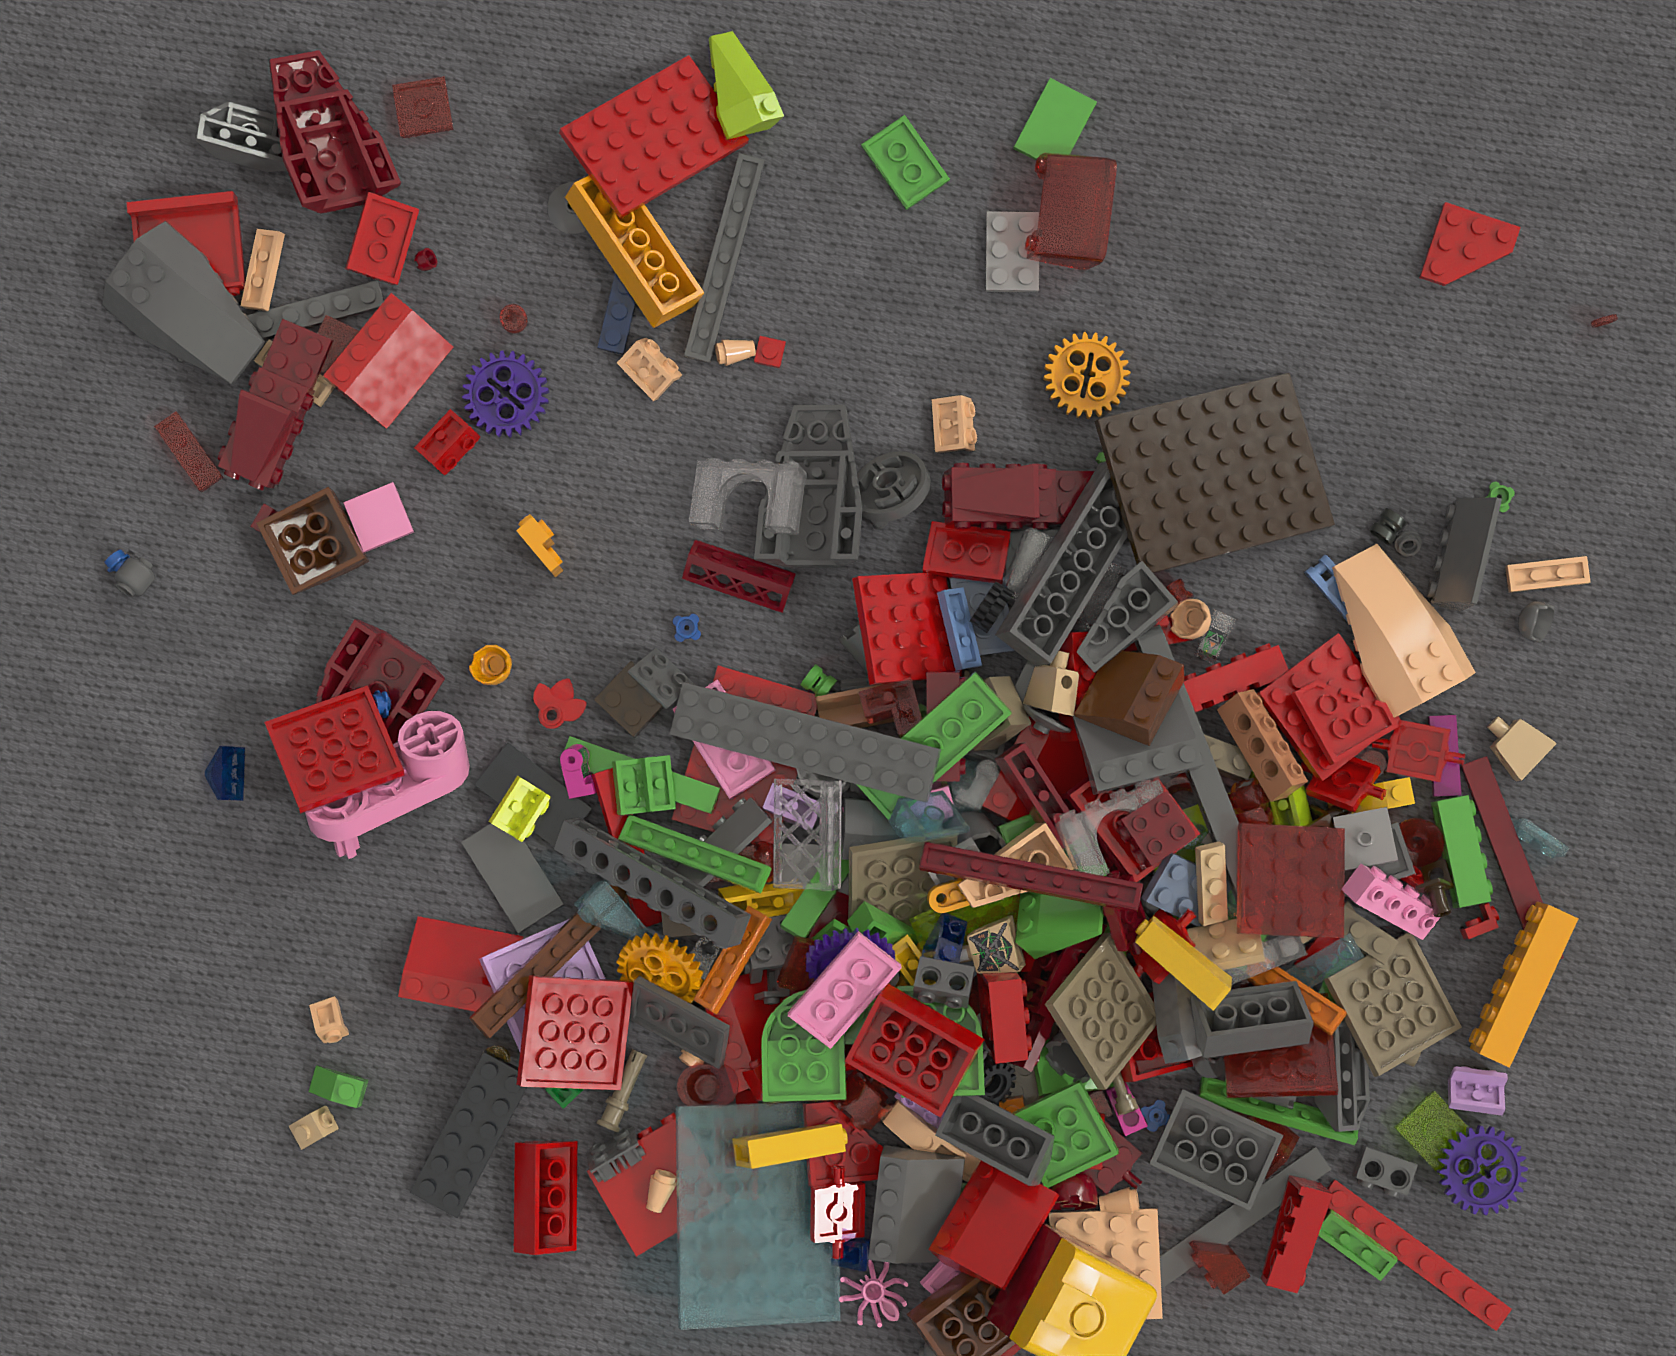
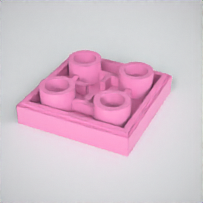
M393 482L343 502L363 552H368L414 533Z

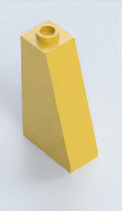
M1155 916L1150 921L1144 919L1135 930L1138 934L1135 942L1213 1011L1230 992L1232 977Z
M829 1123L732 1138L736 1166L753 1169L846 1152L845 1144H847L848 1139L842 1124Z

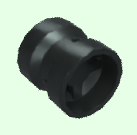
M1385 508L1380 514L1381 519L1373 523L1369 531L1383 543L1391 545L1395 540L1397 531H1401L1407 523L1396 512Z

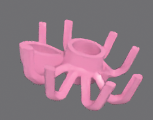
M866 1256L865 1260L869 1267L871 1279L865 1275L866 1281L859 1280L863 1284L861 1286L847 1277H841V1282L847 1283L861 1291V1293L843 1295L839 1297V1301L842 1303L844 1301L864 1298L858 1308V1324H863V1310L870 1302L878 1327H882L876 1302H878L880 1310L887 1320L898 1321L899 1308L895 1302L884 1296L896 1299L904 1307L907 1303L900 1295L888 1291L886 1288L893 1284H902L907 1287L908 1283L900 1278H893L883 1283L889 1270V1263L884 1262L883 1270L877 1279L873 1262L868 1260L869 1257Z

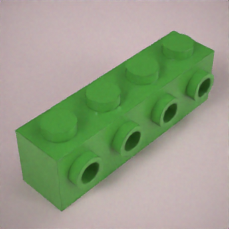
M1469 795L1431 802L1442 858L1447 860L1454 883V888L1449 889L1453 908L1490 902L1493 888L1490 880L1486 879L1485 869L1487 868V860L1485 854L1480 851L1479 842H1481L1482 838L1479 827H1475L1473 816L1476 815V809L1473 800H1470Z

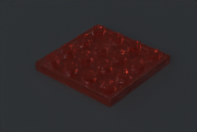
M1238 824L1237 934L1344 938V892L1341 889L1344 886L1345 828Z
M1319 993L1329 1000L1328 993ZM1314 1024L1309 1044L1223 1056L1227 1098L1338 1095L1333 1034L1332 1036Z

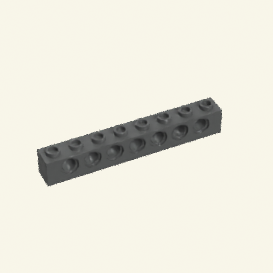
M579 817L564 820L554 850L563 854L562 857L564 859L584 866L583 869L588 873L598 874L605 879L604 881L607 884L624 889L628 896L648 903L647 906L649 908L664 912L669 915V919L673 922L685 924L691 928V932L711 939L712 943L719 948L727 949L741 943L751 914Z

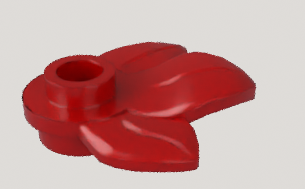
M567 678L557 682L551 689L541 683L537 685L533 699L536 706L540 709L538 718L544 727L549 729L558 728L564 721H575L585 711L587 702L581 699H573L574 689L570 679ZM552 710L557 713V718L553 721L547 718L548 712Z

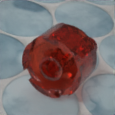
M854 1069L846 1077V1100L831 1101L840 1111L845 1109L852 1116L850 1121L860 1131L863 1129L872 1130L893 1109L894 1105L893 1103L887 1105L885 1101L889 1097L874 1081L870 1083L867 1077L861 1078L859 1076L861 1071Z

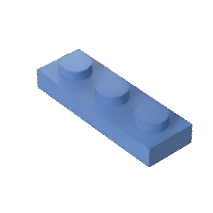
M964 587L938 592L937 595L955 671L982 666L973 625L969 622L971 616Z

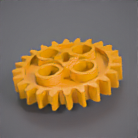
M1084 332L1082 339L1079 340L1077 335L1073 334L1071 343L1065 338L1062 340L1064 348L1055 345L1054 351L1057 356L1049 354L1048 359L1053 364H1045L1044 369L1051 373L1044 375L1043 380L1051 381V383L1046 386L1045 390L1054 391L1050 400H1060L1057 406L1058 409L1066 405L1067 415L1072 410H1076V418H1079L1082 412H1085L1087 419H1090L1092 412L1095 411L1096 415L1101 417L1102 408L1110 413L1112 410L1110 403L1118 406L1120 401L1117 396L1124 397L1126 395V392L1121 387H1128L1130 384L1129 381L1123 379V377L1130 375V371L1123 370V367L1129 362L1128 360L1120 361L1119 358L1123 355L1124 351H1114L1116 342L1108 346L1106 344L1107 336L1102 341H1098L1097 333H1094L1092 339H1088L1087 333ZM1089 353H1093L1090 375L1094 377H1090L1086 387L1085 398H1081L1080 393L1084 382V375L1081 374L1084 373L1087 367ZM1073 354L1080 355L1083 358V364L1080 366L1073 365L1070 362V356ZM1096 361H1107L1109 370H1098ZM1074 380L1078 385V389L1070 392L1065 388L1064 382ZM1094 385L1101 386L1104 390V395L1095 397L1091 394L1090 388Z
M644 933L642 939L636 935L633 941L628 940L617 960V964H619L617 972L622 973L620 980L634 982L641 976L689 1003H692L704 981L701 978L703 971L698 969L701 963L693 961L695 954H687V946L678 947L677 939L673 943L669 942L668 935H665L663 940L659 938L657 933L652 938L647 933Z

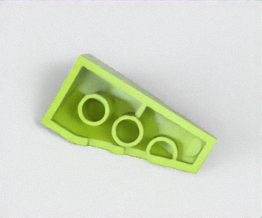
M733 31L710 36L711 65L715 70L716 79L714 92H717L718 98L716 112L726 138L731 139L772 128L784 117L773 89Z

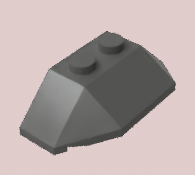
M227 102L199 116L195 141L215 158L265 172L287 171L282 159L276 115Z
M1342 1021L1332 1036L1324 1031L1313 1048L1315 1104L1335 1132L1359 1130L1360 1121L1364 1117L1370 1102L1369 1066L1346 1022Z

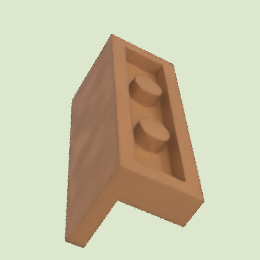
M895 683L880 684L816 697L819 717L863 728L902 720Z

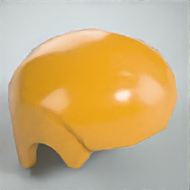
M485 645L473 654V661L469 666V671L475 680L484 685H498L508 678L512 667V659L504 648L498 645Z

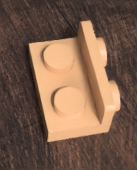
M648 338L636 341L617 362L653 401L657 400L674 381L682 376L678 371L677 364L673 360L666 358L660 352L658 344Z
M959 395L932 399L935 452L974 451L977 434L973 428L975 406L971 398Z

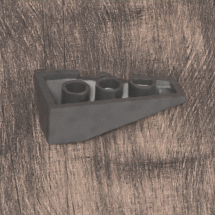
M1171 973L1160 984L1152 980L1157 1033L1165 1064L1186 1061L1202 1056L1195 1037L1191 995L1195 994Z

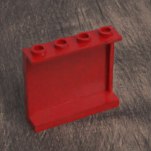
M233 191L126 202L127 213L132 219L134 242L143 234L166 221L207 257L210 266L214 272L218 273L223 280V285L230 294L236 296L240 294V291L244 290L246 279L238 197Z
M673 1112L660 1120L662 1126L655 1130L650 1126L638 1133V1146L641 1145L646 1153L642 1157L643 1160L630 1166L625 1156L622 1155L629 1167L625 1169L619 1158L615 1159L621 1169V1173H618L610 1162L616 1172V1176L606 1182L603 1180L598 1182L594 1174L590 1172V1169L587 1170L636 1257L731 1200L728 1191L724 1189L685 1122L683 1114L676 1117ZM657 1169L673 1173L676 1176L675 1182L677 1183L661 1213L653 1212L646 1208L650 1178Z

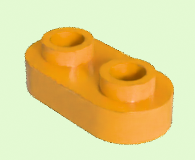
M958 878L933 886L927 895L929 906L938 913H947L969 906V902L957 886L963 879ZM940 893L945 895L943 902L936 901V897Z

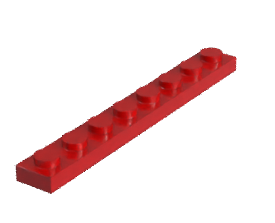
M1335 1179L1332 1180L1327 1187L1333 1193L1328 1209L1334 1210L1394 1254L1399 1261L1495 1331L1498 1330L1512 1310L1509 1306Z

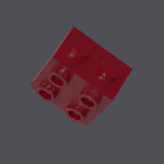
M1162 792L1116 822L1119 826L1117 828L1118 834L1125 843L1129 841L1134 849L1132 851L1133 857L1140 866L1144 864L1146 868L1153 866L1195 837L1194 830L1168 792Z

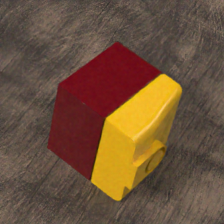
M1043 1223L1005 1291L1000 1290L986 1318L1020 1348L1036 1356H1127L1157 1299V1292L1152 1285L1117 1260Z

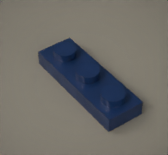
M616 272L597 348L624 355L636 302Z

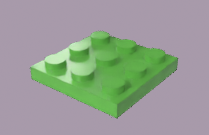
M1081 1080L1012 1112V1114L1055 1136L1051 1161L1041 1180L1047 1188L1119 1154L1115 1142Z

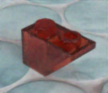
M1195 1240L1189 1243L1194 1251L1190 1256L1199 1269L1204 1266L1208 1272L1204 1277L1212 1289L1218 1287L1224 1295L1251 1277L1229 1245Z

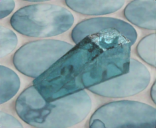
M606 881L596 882L574 903L579 909L577 911L578 915L586 923L590 922L592 925L632 941L636 935L642 939L644 933H647L650 938L653 937L650 931Z

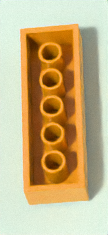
M590 176L572 185L565 196L566 200L653 328L697 304L704 295V291L645 205L619 219Z
M1536 902L1535 906L1531 905L1525 917L1528 920L1524 930H1520L1516 935L1514 944L1517 946L1513 954H1509L1503 964L1505 972L1501 979L1498 978L1495 981L1491 991L1494 994L1490 1004L1486 1003L1480 1014V1018H1482L1479 1028H1474L1469 1038V1042L1472 1043L1470 1049L1509 1068L1578 921V918L1541 902Z

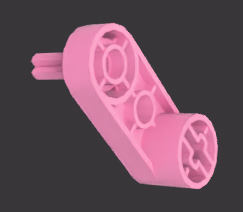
M427 711L416 714L407 720L399 730L398 742L393 744L404 769L405 776L306 811L305 815L310 831L320 839L334 842L337 855L339 857L346 855L350 859L357 855L356 849L360 848L357 836L448 794L462 785L468 776L470 765L463 729L455 717L441 711Z

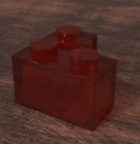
M911 677L904 678L903 681L887 683L859 691L864 715L868 723L872 724L894 718L899 738L923 718Z

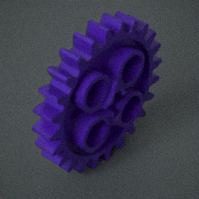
M503 350L500 351L499 358L497 359L490 353L489 362L480 358L482 364L480 368L472 365L475 375L466 374L471 384L463 385V388L469 391V394L463 395L462 398L465 401H470V403L464 408L466 411L474 410L469 418L471 420L479 418L477 422L479 429L486 424L487 434L496 429L497 437H500L502 432L506 431L508 437L511 438L512 430H516L521 436V427L525 426L531 431L532 428L529 422L539 423L540 421L536 416L537 413H546L541 404H549V400L542 397V395L550 392L548 388L541 386L547 382L546 377L538 378L542 373L541 368L532 370L535 365L533 360L525 364L526 356L524 354L517 360L514 351H511L509 358L505 356ZM509 370L511 371L510 379L505 382L499 381V372ZM492 379L504 391L510 389L509 392L512 397L525 408L520 410L507 397L502 398L499 390L490 385L487 380ZM525 386L531 388L532 391L528 398L518 397L519 389ZM485 390L494 392V397L488 402H483L480 399L482 392ZM505 407L514 408V414L509 419L501 417V411Z
M844 928L842 934L834 930L833 936L830 937L824 934L823 941L814 940L815 946H809V952L806 953V971L809 972V978H814L815 981L859 929L855 928L853 933H849L847 928ZM868 929L862 933L895 959V951L891 943L887 944L886 937L880 939L879 933L870 936Z
M1481 1125L1477 1126L1476 1133L1471 1127H1466V1136L1459 1131L1456 1132L1458 1141L1448 1139L1452 1147L1450 1149L1442 1148L1441 1150L1447 1156L1446 1158H1438L1439 1162L1445 1164L1444 1168L1437 1170L1438 1173L1445 1175V1178L1441 1179L1439 1184L1449 1186L1445 1189L1444 1194H1454L1451 1202L1456 1204L1461 1201L1460 1209L1464 1211L1470 1205L1472 1214H1476L1479 1208L1483 1215L1488 1214L1489 1208L1497 1214L1499 1213L1498 1205L1508 1209L1509 1206L1506 1200L1510 1199L1516 1202L1517 1199L1513 1193L1515 1191L1523 1193L1524 1191L1518 1186L1519 1182H1527L1526 1178L1520 1176L1521 1172L1528 1170L1527 1167L1520 1166V1162L1526 1159L1525 1156L1517 1155L1521 1146L1515 1145L1511 1147L1514 1138L1509 1136L1504 1139L1505 1132L1499 1130L1495 1135L1494 1127L1491 1126L1488 1127L1486 1133ZM1490 1144L1492 1153L1488 1158H1483L1481 1149L1484 1145ZM1499 1156L1503 1157L1502 1161L1491 1165ZM1462 1159H1467L1469 1161V1169L1464 1173H1460L1458 1163ZM1480 1165L1489 1166L1485 1168L1486 1174L1484 1176L1477 1174L1480 1172ZM1504 1167L1507 1171V1176L1503 1181L1498 1182L1496 1172L1499 1168ZM1473 1176L1466 1184H1462L1463 1179ZM1478 1182H1482L1484 1191L1481 1195L1475 1196L1473 1194V1186Z

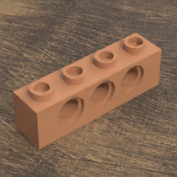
M1254 689L1237 693L1217 709L1270 802L1287 798L1308 782L1303 774L1302 767L1296 762L1289 745L1283 740L1274 720L1269 716L1262 704L1261 698Z

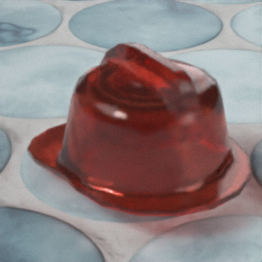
M710 1064L690 1066L682 1072L677 1083L678 1096L682 1102L689 1107L698 1109L727 1106L736 1097L739 1087L737 1075L727 1065H722L719 1069Z

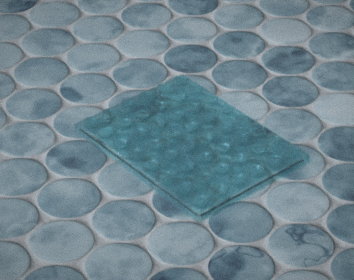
M823 1101L676 1106L678 1328L680 1330L840 1321L839 1259L832 1258V1243H814L810 1240L811 1186H808L807 1159L753 1169L736 1166L732 1138L803 1128V1103ZM831 1101L837 1106V1101Z

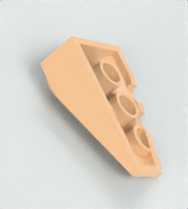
M1035 823L994 854L1064 869H1075L1046 823ZM963 879L957 884L972 908L1012 895L1028 892Z

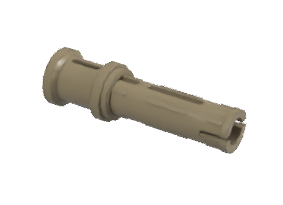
M631 1049L623 1069L621 1090H614L612 1097L609 1096L606 1099L607 1106L601 1119L597 1120V1124L619 1133V1123L624 1112L629 1109L627 1101L647 1055Z

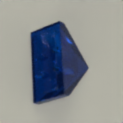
M219 746L207 766L205 777L217 800L243 801L245 747Z
M852 1238L844 1242V1258L842 1259L832 1258L831 1243L830 1265L866 1271L871 1239Z

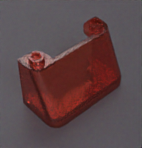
M1043 153L1039 155L1035 163V172L1038 173L1039 179H1043L1038 228L1032 235L1027 236L1025 242L1027 259L1079 270H1088L1101 264L1107 252L1117 172L1116 160L1104 157Z

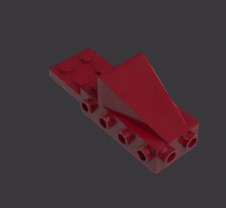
M282 319L262 368L259 367L257 372L254 371L249 380V386L251 387L249 392L242 389L240 391L236 421L234 420L229 428L228 435L230 438L227 445H223L218 454V460L220 461L218 467L225 469L224 475L239 480L240 476L250 480L248 485L262 491L265 487L274 489L275 485L279 484L284 472L282 470L283 466L292 455L294 449L293 442L296 435L298 436L303 429L304 416L313 405L315 398L312 396L315 392L313 389L334 340Z
M955 463L942 476V490L944 491L945 500L942 504V515L945 517V525H954L955 529H969L971 525H981V529H996L997 526H1007L1009 530L1023 529V526H1032L1033 530L1049 529L1050 525H1062L1095 471H1061L1047 469L1046 464H1029L1021 466V464H1006L1005 468H996V465L993 463L979 464V468H970L969 463Z
M1102 924V934L1107 927L1105 924ZM1101 935L1036 958L1031 972H1025L1022 980L1026 981L1027 997H1023L1024 1007L1028 1008L1030 1023L1025 1024L1026 1034L1031 1036L1032 1051H1028V1060L1008 1063L1030 1072L1033 1071L1034 1066L1040 1060V1053L1045 1041L1051 1035L1053 1023H1056L1045 1004ZM1044 970V971H1045V974H1044V976L1041 978V977H1040L1041 971Z

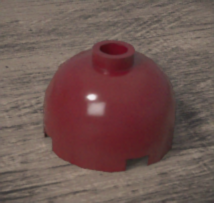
M1080 1172L1049 1187V1189L1059 1195L1051 1210L1062 1211L1061 1207L1087 1210L1098 1205L1096 1185L1086 1173Z

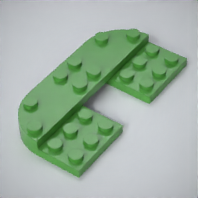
M914 986L895 987L913 997ZM807 990L795 993L783 1000L769 1016L762 1035L763 1102L846 1100L845 1045L854 1044L878 995L831 1049L788 1017V1011ZM937 1002L923 1003L983 1038L979 1020L969 1004L967 1008L954 1009ZM983 1043L953 1096L985 1095Z

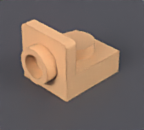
M335 996L309 1005L315 1032L323 1043H334L341 1040L342 1037L349 1035L348 1029L343 1023L339 1002Z

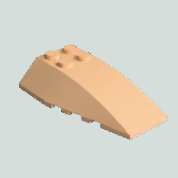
M1378 544L1332 567L1341 600L1345 602L1348 614H1346L1348 625H1351L1355 640H1353L1356 651H1359L1362 663L1360 667L1362 674L1376 699L1387 704L1394 718L1476 673L1450 625Z

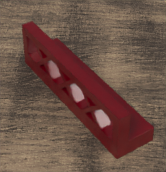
M695 540L688 554L682 579L783 613L796 573ZM692 564L702 567L706 574L700 576L691 573ZM720 574L726 575L731 582L728 584L721 583L716 576ZM746 582L753 584L757 591L747 592L741 584ZM773 591L782 594L781 602L771 600L766 593Z

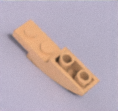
M899 1100L895 1102L882 1120L893 1133L914 1150L965 1157L962 1179L966 1182L970 1180L981 1161L935 1136L937 1128L926 1122Z

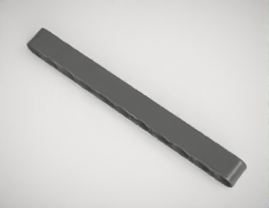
M1155 625L1134 641L1138 653L1156 654L1174 660L1160 625ZM1183 683L1179 694L1197 738L1204 764L1199 769L1185 773L1212 842L1220 841L1225 845L1226 878L1240 910L1267 901L1266 891Z

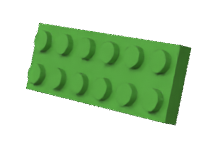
M974 672L900 739L941 749L933 780L934 783L1008 718L1012 711L983 679ZM856 784L889 821L914 801L911 798Z

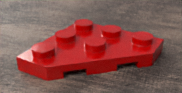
M1445 202L1419 278L1446 286L1467 274L1483 268L1513 252L1521 227Z
M1315 680L1291 693L1330 765L1337 763L1399 727L1385 702L1362 697L1361 694L1326 685L1325 682Z
M833 1102L803 1103L804 1127L829 1123L842 1124L848 1139L847 1144H845L846 1152L807 1159L808 1186H821L832 1183L834 1177L833 1167H838V1165L845 1166L844 1182L878 1180L883 1147L873 1140L858 1124L847 1117Z

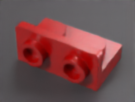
M450 409L414 448L443 475H447L460 459L474 447L480 436Z

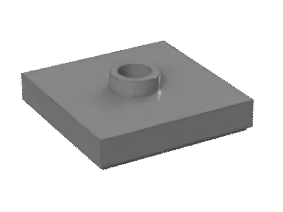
M1387 807L1333 817L1344 871L1355 870L1360 864L1370 867L1398 861Z

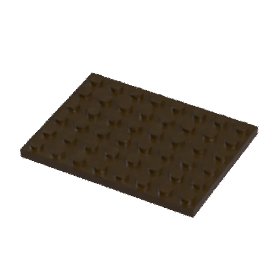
M1290 373L1094 421L1136 565L1143 561L1152 573L1335 525Z

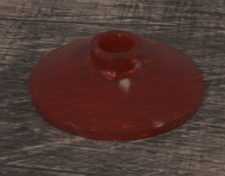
M1419 818L1407 819L1399 823L1413 866L1423 867L1437 861L1441 857L1445 842L1442 832L1435 824ZM1418 836L1422 840H1415L1413 837Z

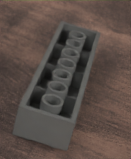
M1106 461L1098 465L995 634L1036 667L1052 663L1128 536Z

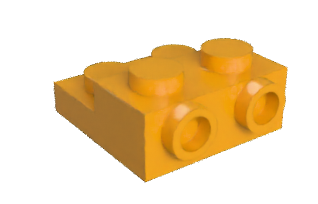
M529 514L519 522L520 528L516 531L554 577H556L563 571L559 566L563 561L551 548L555 544L551 539L554 534L542 519L537 522Z

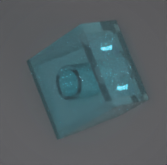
M943 790L931 792L928 803L907 797L899 798L889 819L890 825L899 838H903L906 841H927L968 833L970 827Z

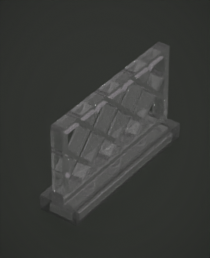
M774 779V888L816 889L821 891L841 889L842 780ZM782 785H790L797 792L789 803L782 796ZM798 785H805V786H804L802 789H800ZM811 786H820V798L813 803L805 792ZM800 797L810 807L802 816L792 807ZM787 810L797 820L789 830L782 823V815ZM813 811L820 818V825L814 831L804 821ZM800 824L810 834L802 843L792 834ZM787 837L797 847L789 857L782 851V842ZM812 839L820 845V852L814 858L804 848ZM799 852L809 860V863L801 871L791 861ZM788 864L797 876L791 882H782V869ZM812 866L819 872V883H811L804 875Z

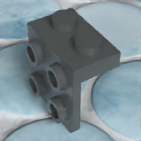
M787 914L769 917L772 921L743 969L744 974H749L751 984L761 982L763 970L804 963L805 954L802 941L780 928Z

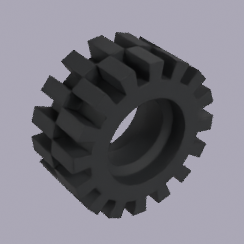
M995 581L969 622L988 633L1010 600L1013 592Z
M987 1055L984 1059V1086L993 1075L994 1078L991 1084L985 1088V1095L980 1097L999 1106V1101L1002 1103L1007 1101L1005 1096H1011L1010 1088H1015L1013 1080H1016V1075L1013 1074L1015 1072L1013 1068L1007 1063L995 1064L992 1057Z

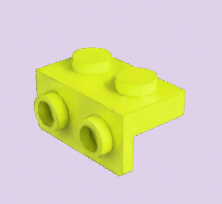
M517 775L489 822L520 842H523L525 838L532 834L535 828L534 823L539 815L544 814L547 810L551 796Z

